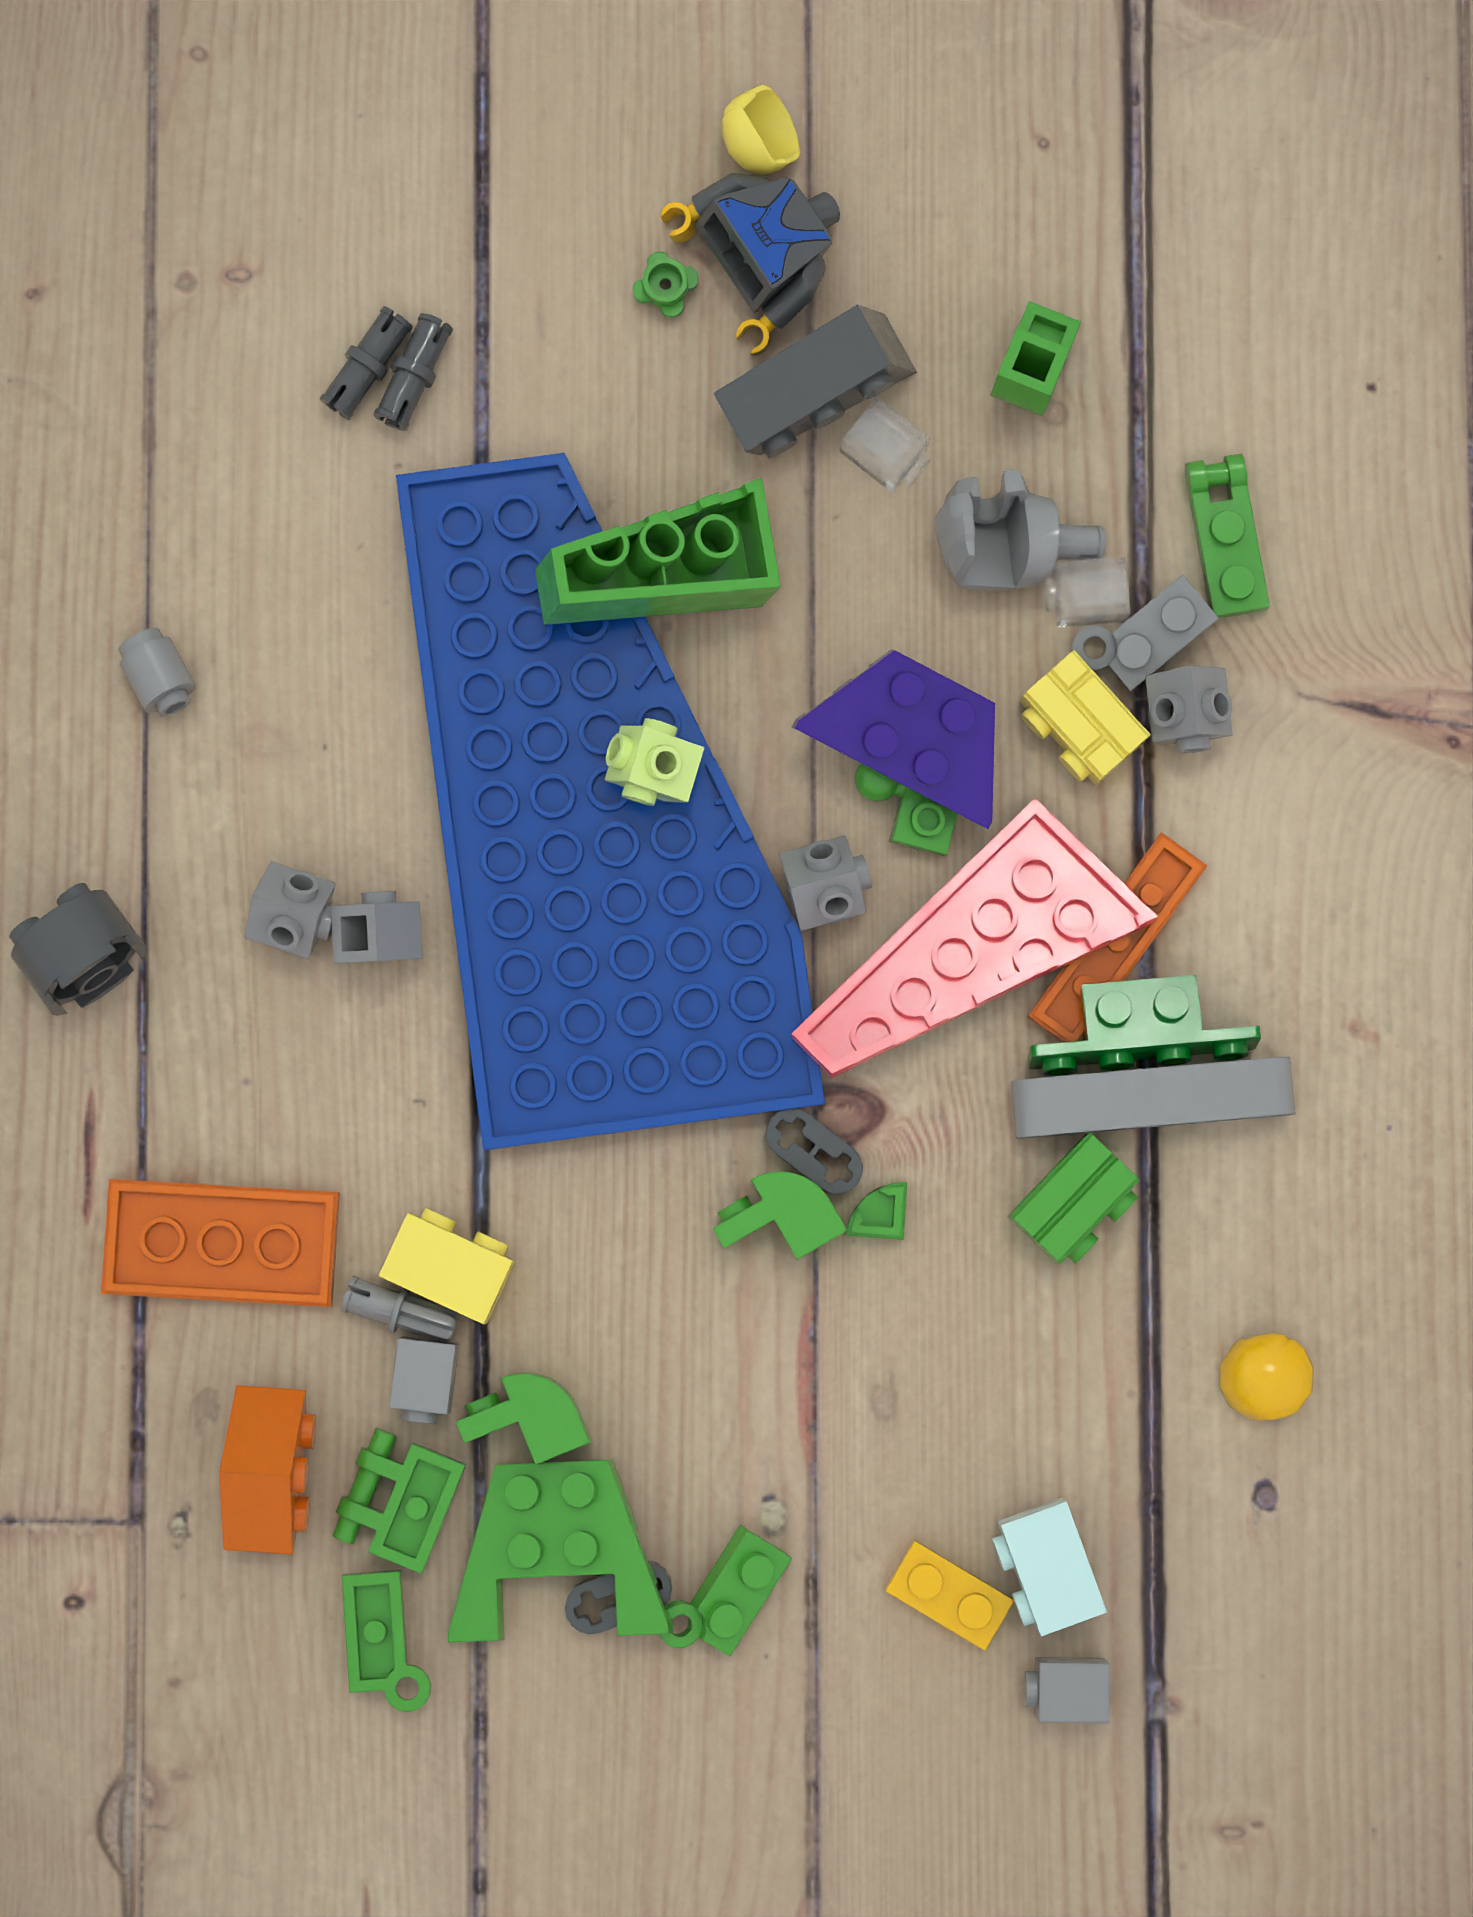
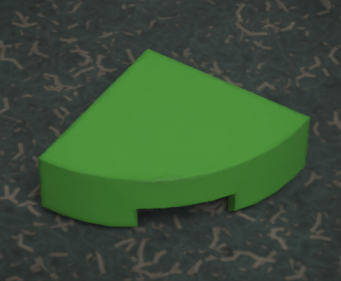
M907 1182L884 1185L865 1196L851 1214L846 1236L904 1240Z

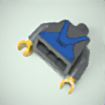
M731 173L693 195V203L688 206L680 202L668 203L662 209L661 219L664 223H667L676 216H685L684 225L669 234L671 240L678 243L686 242L693 237L697 227L752 312L756 313L761 309L763 310L764 315L759 320L750 319L740 324L736 333V338L739 340L750 328H759L763 331V341L750 352L751 355L755 356L764 353L768 349L771 342L770 332L775 327L779 329L785 327L812 301L826 270L823 255L833 244L832 237L826 228L839 222L840 211L835 199L827 192H822L807 200L796 182L788 177L770 181L767 177Z

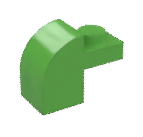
M1029 301L997 374L990 396L1043 417L1081 321Z
M781 1171L765 1173L751 1179L762 1200L752 1205L747 1196L717 1212L722 1223L713 1228L725 1249L774 1220L796 1260L848 1231L830 1199L817 1184L804 1176Z
M531 1372L514 1373L502 1377L501 1379L509 1400L500 1403L497 1393H493L464 1405L468 1416L456 1421L464 1443L519 1422L535 1465L591 1442V1437L579 1407L568 1390L548 1376Z

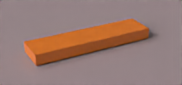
M1161 832L1124 882L1158 916L1156 922L1063 966L1027 1017L1061 1042L1081 1041L1085 1036L1080 993L1081 986L1083 984L1124 981L1208 865Z

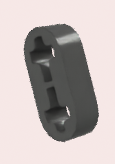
M799 1108L780 1110L771 1117L766 1128V1139L769 1148L792 1168L829 1194L849 1192L859 1183L863 1173L860 1155L853 1147L814 1117ZM796 1118L801 1120L805 1124L801 1132L802 1135L815 1145L810 1153H807L796 1144H791L787 1150L782 1148L778 1144L782 1134L776 1129L777 1124L782 1120L788 1124L793 1123ZM819 1149L834 1159L839 1157L841 1153L851 1159L847 1169L853 1175L847 1183L842 1179H837L833 1184L826 1182L823 1177L827 1172V1168L814 1158Z
M647 1560L652 1565L656 1579L659 1578L662 1582L663 1587L658 1588V1591L665 1606L670 1599L672 1591L671 1577L667 1570L659 1563ZM601 1574L574 1586L567 1597L565 1605L566 1617L572 1627L579 1632L589 1635L617 1627L616 1603L604 1607L600 1612L601 1620L594 1623L591 1622L588 1615L578 1616L575 1610L576 1607L582 1604V1593L586 1591H591L595 1599H601L614 1594L616 1599L614 1574Z

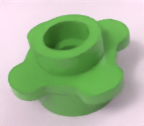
M655 252L647 260L648 266L644 271L643 279L634 283L633 296L639 303L650 302L661 308L664 316L674 318L683 312V300L688 291L696 288L698 285V274L693 267H683L678 261L669 258L665 252ZM663 280H668L671 283V287L666 290L662 289L660 283Z

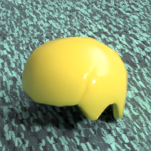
M760 85L739 94L728 103L723 112L722 139L728 154L743 170L760 176L769 175L780 171L798 159L800 147L791 116L781 99L769 86Z

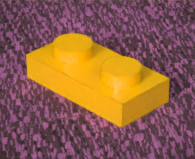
M915 1540L912 1541L885 1588L887 1593L984 1651L987 1649L1014 1602L1013 1598Z

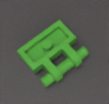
M375 1428L368 1448L361 1447L355 1462L360 1468L348 1497H341L336 1509V1513L340 1517L332 1536L343 1542L354 1544L361 1524L377 1531L368 1550L369 1553L422 1574L467 1464L416 1443L411 1444L403 1464L389 1457L397 1436L385 1430ZM381 1476L396 1481L384 1512L369 1505Z

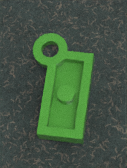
M739 1525L690 1603L683 1600L672 1601L664 1606L665 1611L669 1612L671 1620L678 1615H686L688 1617L687 1628L678 1634H658L659 1637L668 1646L674 1648H685L693 1644L700 1637L703 1641L731 1656L792 1560V1557L744 1526Z
M402 1570L343 1574L342 1589L349 1693L384 1690L387 1701L395 1709L404 1712L418 1710L426 1703L430 1696L431 1682L429 1676L422 1668L407 1664ZM411 1677L416 1680L419 1691L414 1698L405 1699L399 1695L397 1683L400 1679Z

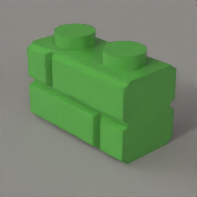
M1089 1132L1069 1150L1007 1217L1056 1264H1061L1067 1257L1074 1263H1077L1098 1241V1238L1091 1231L1107 1215L1114 1222L1117 1221L1137 1200L1138 1196L1131 1189L1140 1180Z

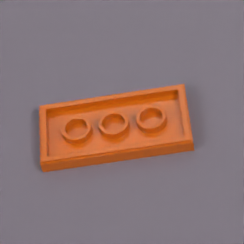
M109 1179L101 1294L332 1307L340 1192Z

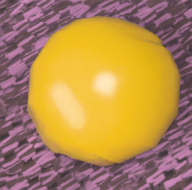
M1277 1333L1256 1335L1240 1339L1231 1346L1220 1365V1389L1229 1406L1247 1418L1256 1421L1279 1420L1298 1412L1313 1391L1314 1367L1306 1349L1295 1339L1287 1338L1285 1334Z

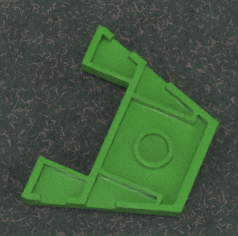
M613 1460L546 1462L536 1465L535 1463L495 1465L449 1627L448 1643L504 1640L502 1580L506 1578L614 1574L617 1636L673 1633V1622L669 1612L665 1611L656 1586L658 1584L651 1563L647 1562L636 1532L638 1527Z

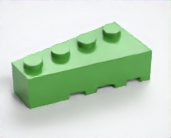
M762 478L745 483L741 488L723 494L718 492L700 498L693 504L669 512L664 510L649 515L642 521L621 528L617 526L551 548L535 569L544 625L759 608L781 587Z

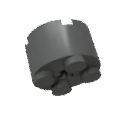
M79 883L67 889L57 899L56 903L58 906L40 919L36 916L26 919L17 925L9 935V938L14 943L11 952L12 960L51 1014L56 1016L67 1014L62 1006L63 1004L75 1000L83 1008L106 995L134 971L128 961L135 952L142 959L147 952L146 945L109 894L104 890L90 891L85 883Z

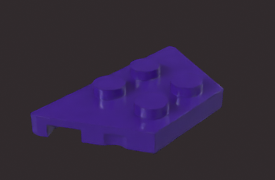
M891 649L870 664L864 672L854 679L848 680L833 691V694L819 705L795 719L792 728L986 829H989L992 824L995 703Z

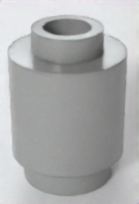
M158 628L141 631L120 645L118 650L123 658L120 661V666L145 712H159L161 717H165L182 710L191 702L188 695L194 691L196 685L172 640L169 637H163Z

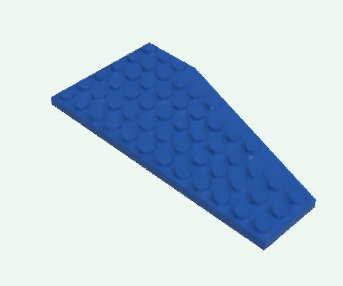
M565 453L396 475L483 1150H495L825 1105L820 1066L792 1039V1033L813 1013L802 933L761 854L740 807L689 708L646 617L547 625L543 623L535 569L551 548L602 532L595 513ZM645 718L658 720L675 726L677 728L675 737L704 747L688 803L666 802L656 799L654 806L641 804L622 797L624 787L605 781L609 767L606 764V752L612 738L619 733L621 725L642 726Z

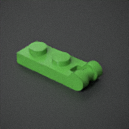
M1242 453L1224 456L1221 463L1205 465L1203 460L1185 463V478L1209 607L1219 619L1267 611L1270 604L1247 485L1246 464ZM1226 484L1229 500L1211 503L1208 488Z

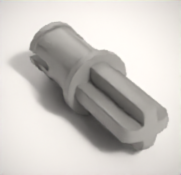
M352 1276L348 1287L351 1289L350 1291H345L341 1306L342 1312H350L389 1325V1331L393 1333L400 1328L443 1343L449 1342L454 1335L458 1323L457 1312L447 1307L410 1296V1290L405 1288L398 1292L361 1280L356 1276Z

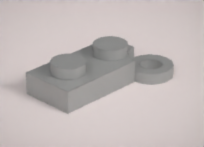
M1182 574L1114 632L1099 625L1087 626L1081 629L1074 637L1072 651L1075 650L1092 670L1103 669L1109 665L1127 688L1132 691L1146 679V675L1155 672L1218 620L1219 617ZM1094 636L1100 637L1106 644L1105 653L1097 659L1089 658L1084 652L1086 640Z

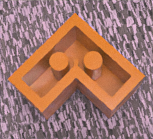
M236 1385L219 1470L223 1550L293 1555L297 1531H307L310 1497L300 1496V1493L306 1492L309 1460L306 1457H302L303 1449H313L316 1414H306V1390Z

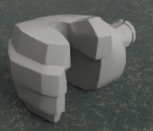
M1019 470L1003 471L1000 492L990 499L980 498L977 477L958 480L947 494L943 506L934 517L936 538L941 547L945 566L956 584L963 589L1003 591L1045 583L1055 568L1056 559L1100 562L1105 552L1106 535L1103 526L1059 524L1055 502L1051 498L1030 493Z

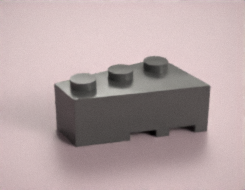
M857 304L714 392V395L745 452L757 455L765 453L768 458H771L794 446L797 443L796 436L813 427L819 429L831 424L845 414V410L864 400L877 396L892 385L917 373L887 316L884 313Z

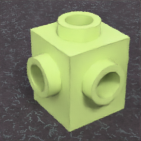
M645 718L642 726L621 725L619 733L612 738L606 752V764L609 767L605 781L624 787L621 796L641 804L654 806L656 799L666 802L688 803L704 747L675 737L677 728L658 720Z

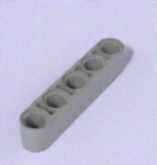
M1290 1057L1011 1081L1016 1139L1296 1114Z

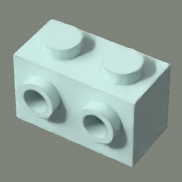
M1060 1498L997 1521L1001 1535L992 1538L993 1545L1003 1571L1013 1568L1015 1570L1021 1590L1012 1593L1024 1627L1034 1623L1036 1631L1042 1637L1107 1613L1067 1501Z

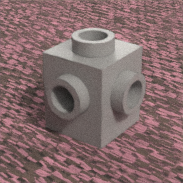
M1186 666L1145 676L1149 706L1148 722L1151 727L1152 743L1176 744L1177 753H1195L1210 750V740L1233 736L1231 725L1232 703L1228 695L1225 668Z
M846 836L817 841L808 846L779 853L788 894L800 931L829 923L841 922L847 918L867 913L862 890L872 888L864 856H852Z
M271 861L252 895L244 937L309 959L319 939L329 941L332 935L331 902L336 883Z

